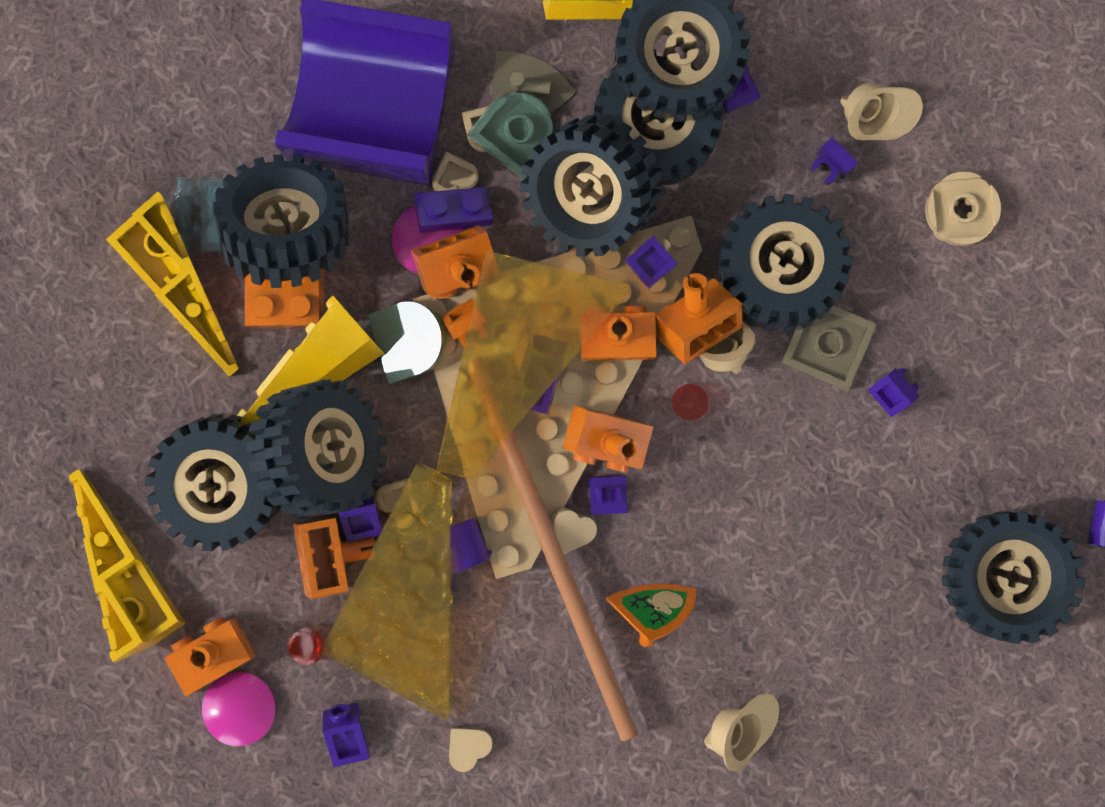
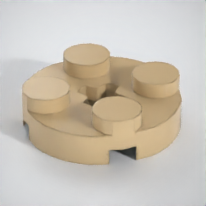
M956 172L946 176L931 189L925 204L926 220L937 239L955 246L972 245L983 240L998 223L1001 215L1000 198L996 189L992 185L989 186L976 173ZM960 199L964 200L965 205L972 207V212L966 214V219L960 218V215L954 212V207L958 205V200Z

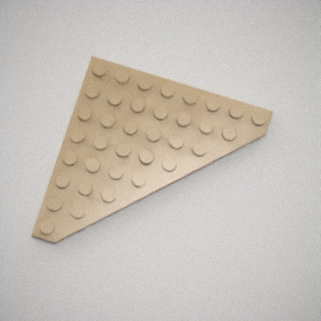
M692 215L638 231L620 248L613 252L609 250L603 256L594 257L593 251L586 257L576 256V250L500 272L491 276V280L488 283L480 286L460 287L457 289L456 294L444 299L431 298L428 294L413 298V301L420 302L436 311L440 317L473 298L486 320L483 325L487 331V337L482 338L476 329L469 331L466 334V338L470 346L467 348L461 344L459 338L455 340L452 338L445 325L447 343L438 360L439 363L433 369L487 550L492 551L490 561L496 579L531 569L542 548L465 363L474 358L483 357L550 519L555 510L566 505L587 463L574 460V453L562 448L573 406L576 405L614 415L643 361H581L580 314L588 313L589 307H610V313H625V307L646 306L647 312H655L656 315L665 306L673 304L683 287L684 278L689 276L702 251ZM654 236L678 264L648 289L625 263V259ZM531 333L569 343L549 415L511 404Z

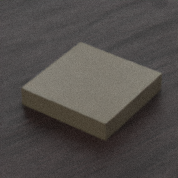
M833 305L828 314L821 320L817 318L813 325L803 329L802 325L796 326L780 363L844 391H849L877 323Z

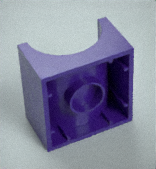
M302 0L300 14L303 35L299 78L287 123L282 130H277L275 140L277 148L288 161H292L293 155L303 156L304 164H309L314 159L321 162V167L325 168L329 167L330 169L430 186L456 47L451 23L323 0Z

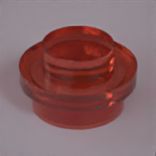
M686 384L679 387L672 397L673 411L678 417L687 421L702 417L708 408L706 392L694 384Z
M312 628L299 629L291 636L288 642L289 655L301 665L316 663L324 651L322 636Z

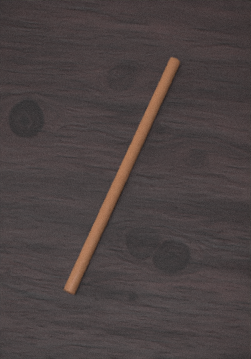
M482 356L474 358L465 363L619 737L621 741L631 739L637 736L638 732L484 359Z

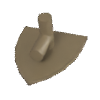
M496 50L492 102L507 93H530L541 99L552 113L562 107L576 93L564 75L549 63L528 54Z

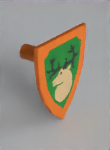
M677 584L639 585L606 597V600L639 632V644L643 647H650L655 640L678 629L689 618L695 606L697 588Z

